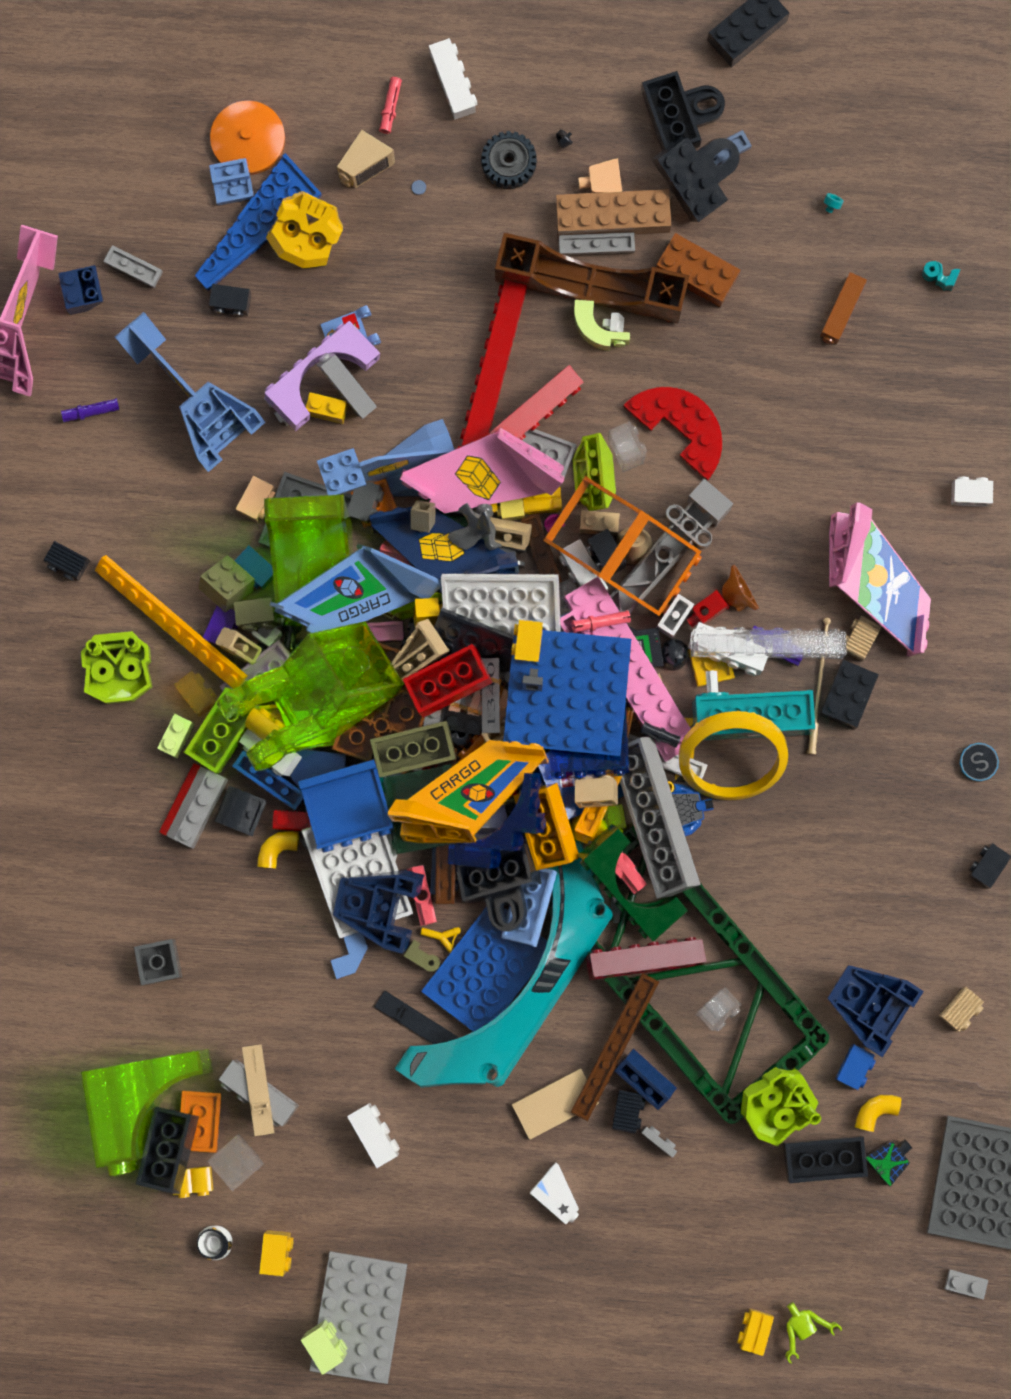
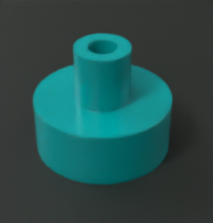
M827 193L824 199V203L827 205L826 211L832 213L834 208L841 209L844 202L842 198L831 193Z

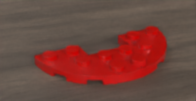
M657 387L640 392L623 405L630 414L650 431L663 418L667 420L691 442L679 457L707 481L711 478L718 466L722 453V433L716 416L703 400L679 388Z

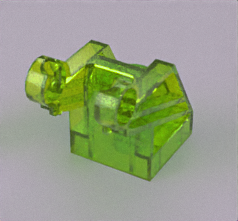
M364 621L308 634L282 666L247 680L242 686L227 692L218 700L217 707L224 719L228 720L235 713L241 716L246 715L258 704L276 701L280 705L291 725L278 731L276 729L273 730L265 739L253 745L246 753L253 768L256 771H262L277 764L287 754L332 742L391 699L404 683Z

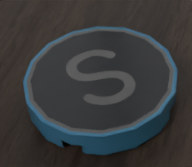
M975 743L963 750L959 765L967 778L981 782L991 778L996 773L999 759L992 747L984 743Z

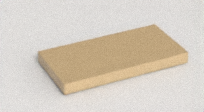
M581 1068L512 1104L529 1139L576 1116L570 1112L587 1081Z

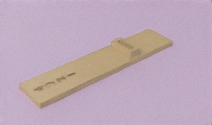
M262 1044L242 1047L254 1136L274 1133Z

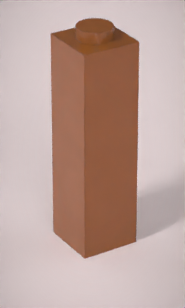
M849 273L820 335L824 342L828 344L838 343L867 279L854 273Z

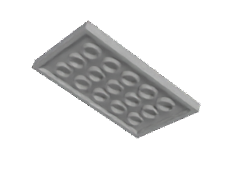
M330 1251L318 1324L324 1320H327L328 1323L332 1322L337 1330L335 1333L339 1340L342 1339L348 1349L346 1350L347 1355L343 1362L325 1374L388 1384L407 1270L406 1263ZM312 1359L310 1371L321 1373Z

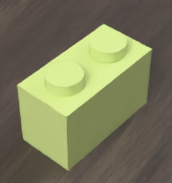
M174 714L158 749L178 759L195 724Z

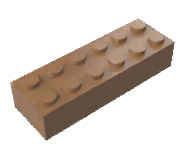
M669 189L556 195L558 238L559 235L633 232L634 234L670 233L671 230Z

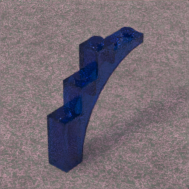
M524 773L523 787L518 802L511 815L497 830L489 836L476 841V843L449 844L448 864L497 868L501 861L500 850H521L524 841L522 832L544 833L546 827L545 813L538 812L540 806L539 789L541 787L540 773Z

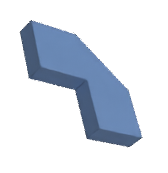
M358 932L344 937L349 955L331 960L336 979L356 973L368 949L364 935Z

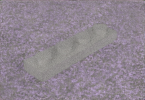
M634 232L559 235V251L565 256L635 253Z

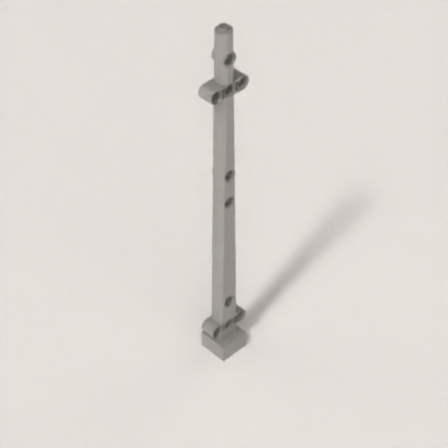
M703 479L689 495L688 506L685 509L674 504L668 507L665 515L667 522L670 524L668 529L699 549H707L710 546L712 534L707 529L711 524L716 527L733 506V503L706 479ZM675 510L680 516L677 519H673L669 516V512ZM685 523H691L694 526V529L692 531H686L683 525ZM664 532L619 586L643 600L689 548ZM705 535L708 538V542L702 544L698 541V537ZM659 552H667L669 555L668 559H660L658 556ZM617 588L610 595L619 612L628 610L631 613L639 604Z

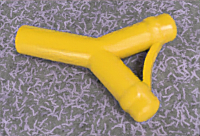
M422 927L420 935L439 940L447 951L451 953L454 949L455 938L461 933L459 927L444 932H437ZM454 936L451 944L447 938Z

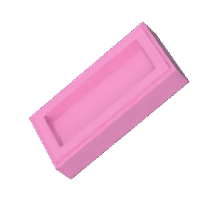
M403 621L365 623V641L370 642V640L391 642L403 641L404 639Z

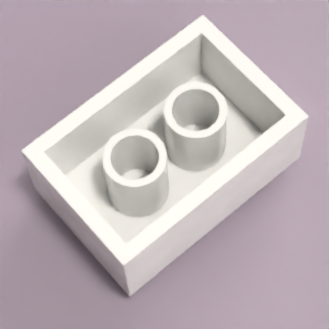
M369 1103L347 1117L376 1168L397 1157L400 1147L395 1139H390L388 1135L390 1130L385 1122L381 1123L378 1118L381 1114L376 1105L372 1106Z

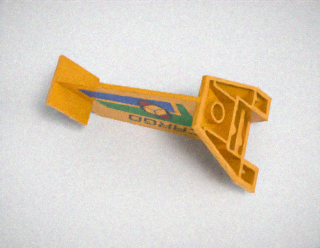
M489 740L408 800L396 799L388 810V816L393 822H402L400 836L406 842L476 843L475 834L539 764H548L549 760L543 746L539 744L523 745L516 741L509 743Z

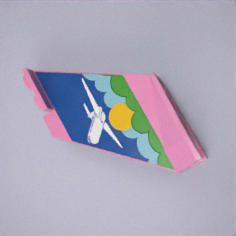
M855 503L850 506V514L840 512L832 514L829 530V587L837 586L907 649L908 657L924 653V650L927 648L926 632L929 629L928 618L931 599L871 519L872 509L861 503Z

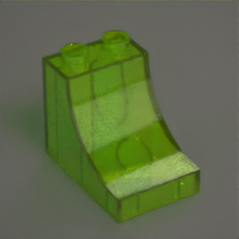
M344 495L264 498L265 523L272 559L274 598L277 604L353 553L352 523ZM277 613L279 618H285L286 625H303Z
M209 1049L81 1072L96 1168L107 1166L109 1176L126 1174L139 1169L137 1160L143 1157L155 1106L159 1107L165 1097L186 1080L213 1072Z

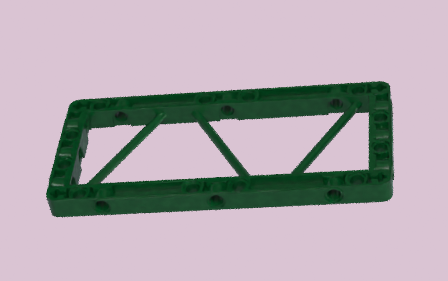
M634 825L623 833L630 841L622 851L626 855L640 845ZM642 855L637 872L643 878L647 866ZM701 884L683 891L682 894L737 958L647 975L658 981L744 965L758 981V986L723 1087L721 1088L699 1060L649 1003L639 1022L722 1119L727 1123L734 1124L743 1118L741 1107L744 1090L733 1099L728 1094L764 990L805 1037L751 1084L762 1080V1076L775 1067L787 1071L794 1068L797 1070L801 1069L828 1044L829 1034ZM630 890L627 900L634 902L637 893L633 894ZM553 894L551 895L549 901H553ZM549 903L547 912L553 917V908L549 909ZM626 911L622 912L610 948L619 947L628 921L626 918L628 913ZM715 913L722 915L723 920L720 924L713 922L712 917ZM596 941L588 955L591 954L592 950L602 949L603 952L606 951ZM740 943H745L748 946V951L745 954H741L738 951ZM618 976L603 979L626 1005L628 1000L624 997V991L626 989L633 990L640 976L630 978ZM806 1017L812 1022L808 1029L802 1026V1020ZM652 1019H657L660 1022V1026L656 1030H652L649 1026V1022ZM817 1026L818 1029L815 1031L819 1035H824L822 1037L823 1042H816L817 1036L814 1033L809 1035L808 1032H811ZM788 1058H792L795 1061V1066L792 1069H788L785 1066ZM716 1094L723 1096V1102L720 1105H716L713 1102V1097ZM726 1106L730 1111L735 1110V1118L727 1119L728 1113L726 1110L723 1109L721 1112L720 1109Z

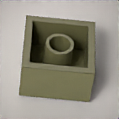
M227 555L200 576L199 590L226 613L234 607V602H240L253 592L255 579Z
M272 597L234 602L236 625L242 628V630H247V633L258 632L259 628L273 630L277 626H282L281 614L274 612L275 607L270 606L271 602L276 604L279 602Z

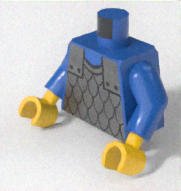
M668 781L685 837L692 835L701 826L702 820H704L703 812L714 810L712 799L701 800L699 792H695L693 788Z

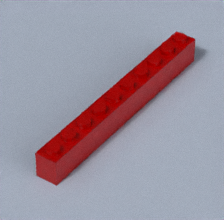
M505 280L504 285L499 287L498 296L501 297L499 303H495L493 314H496L495 320H491L488 331L491 332L490 339L486 338L484 349L487 351L485 357L482 356L480 360L481 374L476 375L474 384L477 385L476 393L472 392L470 403H472V408L467 410L465 421H468L467 427L463 428L461 432L462 446L485 437L491 430L527 292V285Z

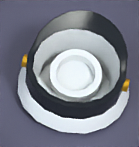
M209 1226L199 1233L197 1249L207 1260H221L231 1251L232 1237L225 1228Z

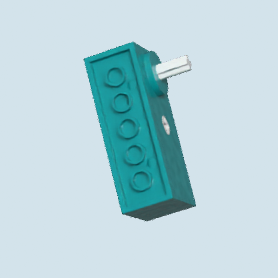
M713 670L706 671L707 693L697 694L692 702L693 726L715 714L742 711L755 712L757 715L771 720L784 736L810 735L816 729L813 690L729 695L728 692H718L717 671ZM732 728L715 732L702 741L762 738L766 736L749 729Z

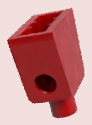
M716 590L692 608L694 613L687 617L686 620L692 628L699 622L707 624L730 607ZM708 608L709 613L705 616L702 615V610Z

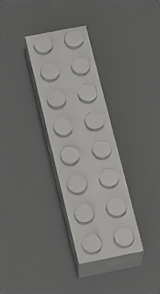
M642 737L622 745L620 756L612 755L615 764L625 768L620 783L657 899L670 897L701 885L654 738Z

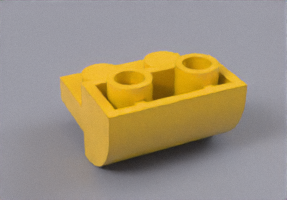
M253 708L246 719L245 727L274 750H277L280 744L288 746L292 739L287 736L289 731L284 728L286 725L278 719H272L270 717L271 713L266 709Z

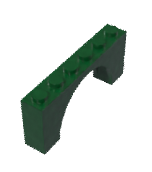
M611 824L578 854L582 860L579 863L586 871L589 869L592 871L593 875L591 877L598 885L601 883L604 885L605 889L603 891L610 899L612 897L616 899L615 905L621 912L626 911L628 913L626 918L633 926L636 924L639 926L638 932L643 938H649L654 942L688 910L674 895L648 903L632 902L622 896L616 884L615 871L620 854L630 841L619 828Z

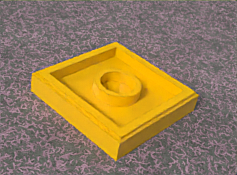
M689 649L697 687L706 685V671H717L718 682L735 678L733 668L729 667L727 663L713 661L709 658L710 656L705 654L699 655L692 652V649Z

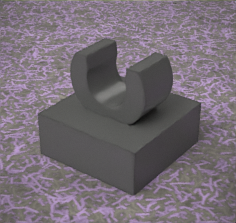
M530 668V675L523 676L522 690L542 692L543 677H538V669Z

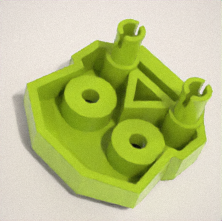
M133 631L94 635L91 640L87 641L86 647L81 651L82 667L86 669L84 693L106 704L134 702L153 687L148 665L151 663L150 647L141 641ZM111 651H120L116 658L111 654ZM133 665L135 670L129 672L128 668ZM105 668L106 673L101 675L100 670Z
M775 1067L764 1074L762 1080L749 1085L743 1091L742 1116L758 1139L778 1146L795 1130L800 1131L810 1123L817 1125L821 1121L820 1114L815 1111L818 1101L803 1075L796 1068L787 1071Z

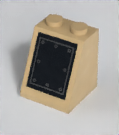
M361 130L337 166L339 178L341 179L340 182L347 187L357 188L395 163L394 150Z

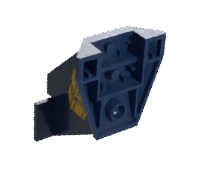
M398 507L392 511H378L373 515H369L373 533H379L416 569L441 580L442 574L519 573L515 552L506 553L500 548L489 551L485 547L483 539L477 541L468 550L452 543L448 538V534L465 527L435 510V524L429 533L411 529L412 507Z

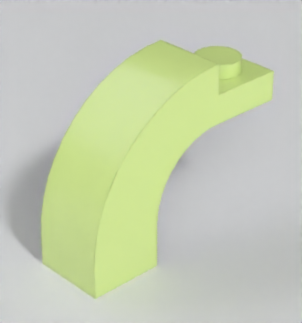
M575 300V324L578 332L586 342L595 348L610 351V344H614L616 347L629 345V332L606 331L597 325L593 316L594 301Z

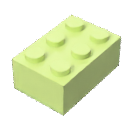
M327 1320L307 1331L301 1339L322 1375L343 1362L347 1355L346 1350L348 1349L345 1342L337 1338L335 1334L337 1330L333 1323H328Z

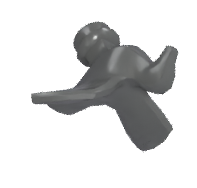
M468 503L463 504L458 509L466 517L468 525L465 528L448 534V538L452 543L465 550L474 546L480 539L484 540L485 547L489 551L502 546L495 541L496 529L490 520L493 516L491 505H478L476 513Z

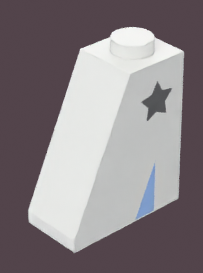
M555 1162L530 1193L565 1224L568 1222L572 1223L579 1215L577 1213L579 1208L559 1164Z

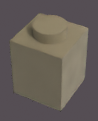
M417 500L411 509V529L429 533L435 524V503Z

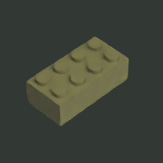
M447 721L370 739L379 778L457 760Z

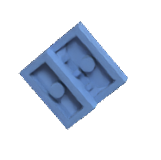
M246 158L209 165L217 205L249 200L254 197Z

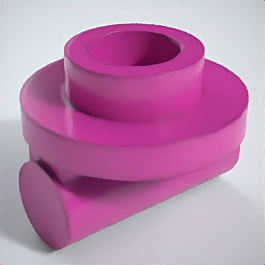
M552 514L547 517L544 525L548 533L560 515Z

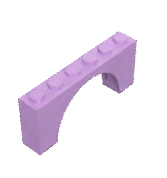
M350 321L339 325L332 336H326L318 348H312L304 360H298L290 372H284L276 384L272 383L265 389V400L295 431L310 420V413L304 406L300 396V383L305 373L313 365L320 362L319 358L322 355L331 352L338 359L351 361L365 371L379 360L380 352Z

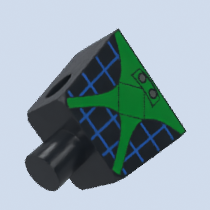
M906 1139L897 1146L893 1141L889 1140L866 1154V1161L884 1183L890 1187L909 1165L910 1162L904 1155L912 1149V1146Z

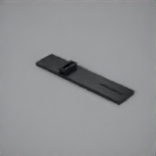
M387 991L383 992L375 1005L377 1009L432 1044L458 1039L457 1035Z

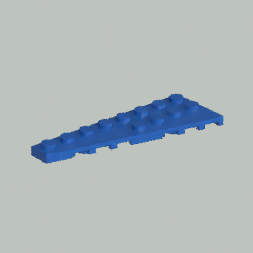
M286 153L282 156L277 166L272 169L266 181L261 184V188L255 196L250 199L222 241L218 243L209 259L207 258L196 273L195 277L207 291L212 288V284L219 283L268 241L266 235L278 218L276 213L283 198L290 197L301 191L318 199L322 196L321 192Z

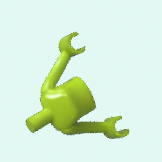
M794 1302L789 1303L787 1308L792 1317L788 1320L786 1327L790 1350L786 1352L785 1358L791 1364V1355H795L799 1359V1355L795 1352L794 1332L800 1341L814 1334L817 1328L812 1319L827 1328L834 1336L833 1328L837 1326L842 1331V1327L836 1322L829 1323L810 1310L799 1312Z

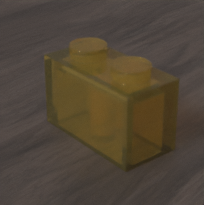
M191 671L175 683L174 686L200 717L215 705L216 700L214 698L217 695L211 688L206 689L203 685L205 680L199 673L195 675Z

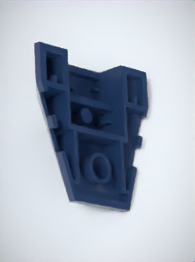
M847 965L827 999L864 1046L883 1058L893 1042L890 1039L909 1007L914 1008L924 991L908 980Z

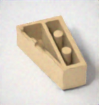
M429 619L417 623L415 630L406 640L402 650L398 652L387 669L397 686L404 684V678L430 666L449 652V649Z

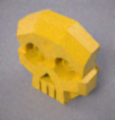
M303 191L283 198L276 213L278 218L266 235L267 240L280 258L301 268L327 265L332 244L338 242L343 231L337 207ZM307 214L315 217V219L309 222ZM293 224L295 228L290 230L288 225ZM319 236L321 240L316 242L314 237Z

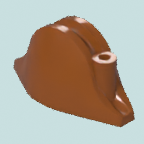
M734 564L731 566L729 579L722 588V596L725 602L736 607L738 612L747 607L753 610L759 609L749 587Z

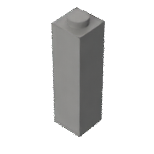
M331 352L329 354L325 353L319 358L320 362L316 365L358 417L365 418L377 407L335 354Z

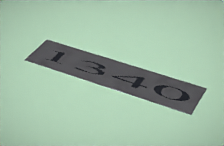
M499 658L482 659L493 681L492 684L482 688V733H500Z

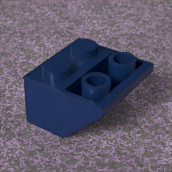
M95 265L58 273L65 307L69 315L87 312L103 303Z

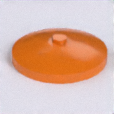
M240 101L223 109L215 118L211 127L210 142L213 153L220 163L246 158L250 175H255L268 170L278 161L285 146V131L280 118L270 107L255 101Z

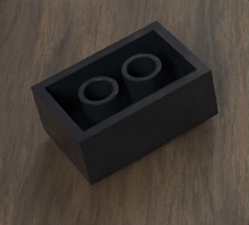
M842 660L819 715L855 730L860 723L879 674Z

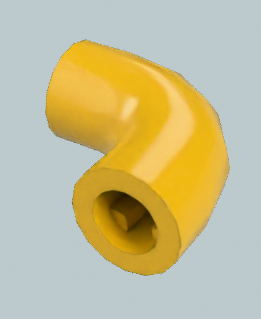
M283 831L268 837L260 848L257 867L276 869L277 858L280 852L284 850H298L299 832Z
M878 1095L870 1098L860 1108L855 1128L874 1132L876 1120L880 1115L898 1116L901 1107V1097Z

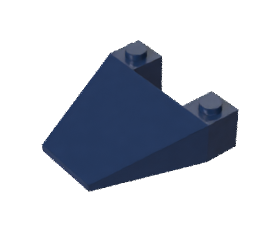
M401 870L341 877L333 916L382 948L403 954L409 948L412 930L394 925L400 895L412 898L418 896L421 892L424 875Z

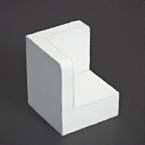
M276 627L273 630L259 628L258 632H252L253 637L267 647H270L283 636L282 632Z

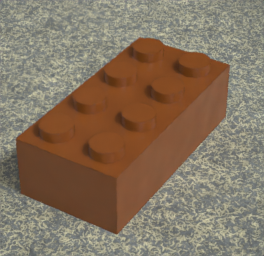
M676 233L656 265V268L690 275L687 289L720 308L741 271Z

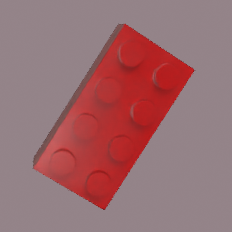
M473 644L403 679L418 713L423 718L493 683L477 648Z

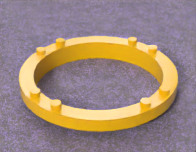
M723 712L703 719L687 732L679 748V766L685 781L697 792L719 800H741L763 793L781 778L788 763V748L783 733L771 720L757 715L755 712ZM742 728L753 730L766 736L775 745L778 754L771 770L761 779L745 786L720 787L707 783L694 773L689 763L693 750L704 738L725 729Z

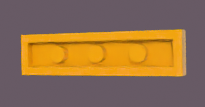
M606 760L599 778L603 775H609L619 784L625 768ZM608 806L584 808L575 832L594 839Z

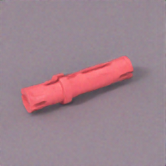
M398 77L390 78L385 107L381 112L382 121L379 131L384 134L391 133L393 119L396 118L395 109L402 80Z
M626 610L603 616H588L587 619L573 620L571 626H577L572 627L574 633L585 630L595 631L596 628L630 623L631 618L627 617L630 616V613Z

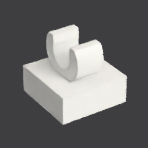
M611 313V319H603L602 327H606V330L611 332H623L624 317L620 313Z

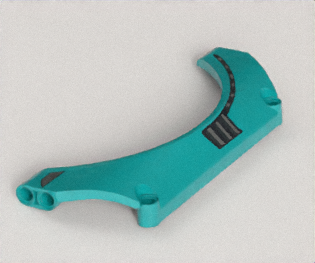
M574 839L579 854L585 849L583 842ZM580 857L571 863L549 868L550 870L557 871L552 889L553 917L550 935L541 961L520 995L494 1020L464 1037L434 1045L409 1046L394 1069L422 1088L461 1084L482 1085L486 1084V1082L494 1087H500L505 1083L613 916L612 909L604 903L605 900L599 885L591 877L593 875L590 869L586 871L579 863L582 861ZM604 909L603 914L599 915V911ZM497 1073L496 1078L492 1080L493 1074Z

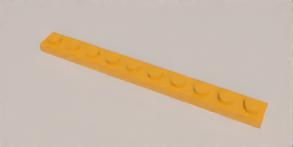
M107 555L101 557L95 572L235 691L241 689L248 675Z

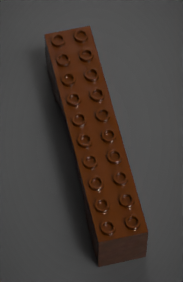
M508 233L503 234L495 266V282L504 283L505 280L525 284L527 289L573 300L594 301L595 305L677 324L679 323L690 276L656 267L627 270L598 266L565 256L549 248L539 240Z

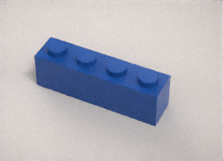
M242 751L233 767L289 807L298 811L304 803L301 789L282 776L275 774L271 768L262 764L248 752Z

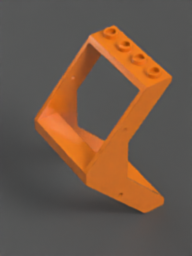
M586 476L543 540L658 616L661 613L665 615L671 606L668 602L672 597L675 599L681 590L679 585L682 581L686 583L691 575L689 570L692 565L697 566L702 558L700 556L702 551L642 510ZM589 485L594 486L638 514L601 572L596 571L553 543L554 538ZM648 521L695 552L658 610L610 580Z

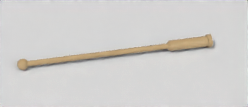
M830 618L823 620L825 627L814 711L816 729L809 736L807 754L816 755L819 726L817 718L828 626L831 623Z

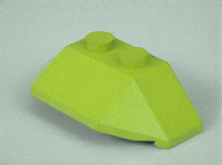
M601 433L583 436L581 444L573 457L575 491L586 476L615 494L613 455ZM589 485L579 501L589 511L607 509L613 498L594 486Z

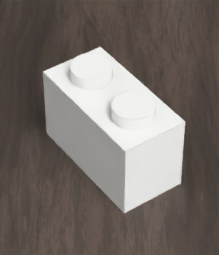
M957 477L952 482L951 505L990 507L993 504V481H988V478L980 477L976 478V480H969V477Z
M678 594L656 628L672 639L694 604Z

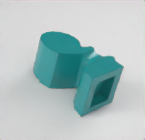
M930 261L924 266L922 276L926 281H936L935 285L941 287L943 291H952L961 269L951 270L949 276L946 277L943 275L942 264Z

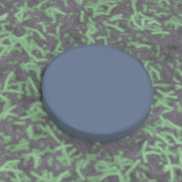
M417 180L412 184V191L417 195H421L426 191V184L421 180Z

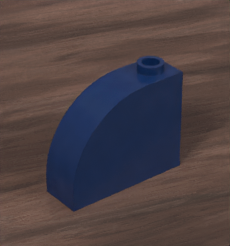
M291 748L302 757L291 773V777L298 787V781L346 768V754Z

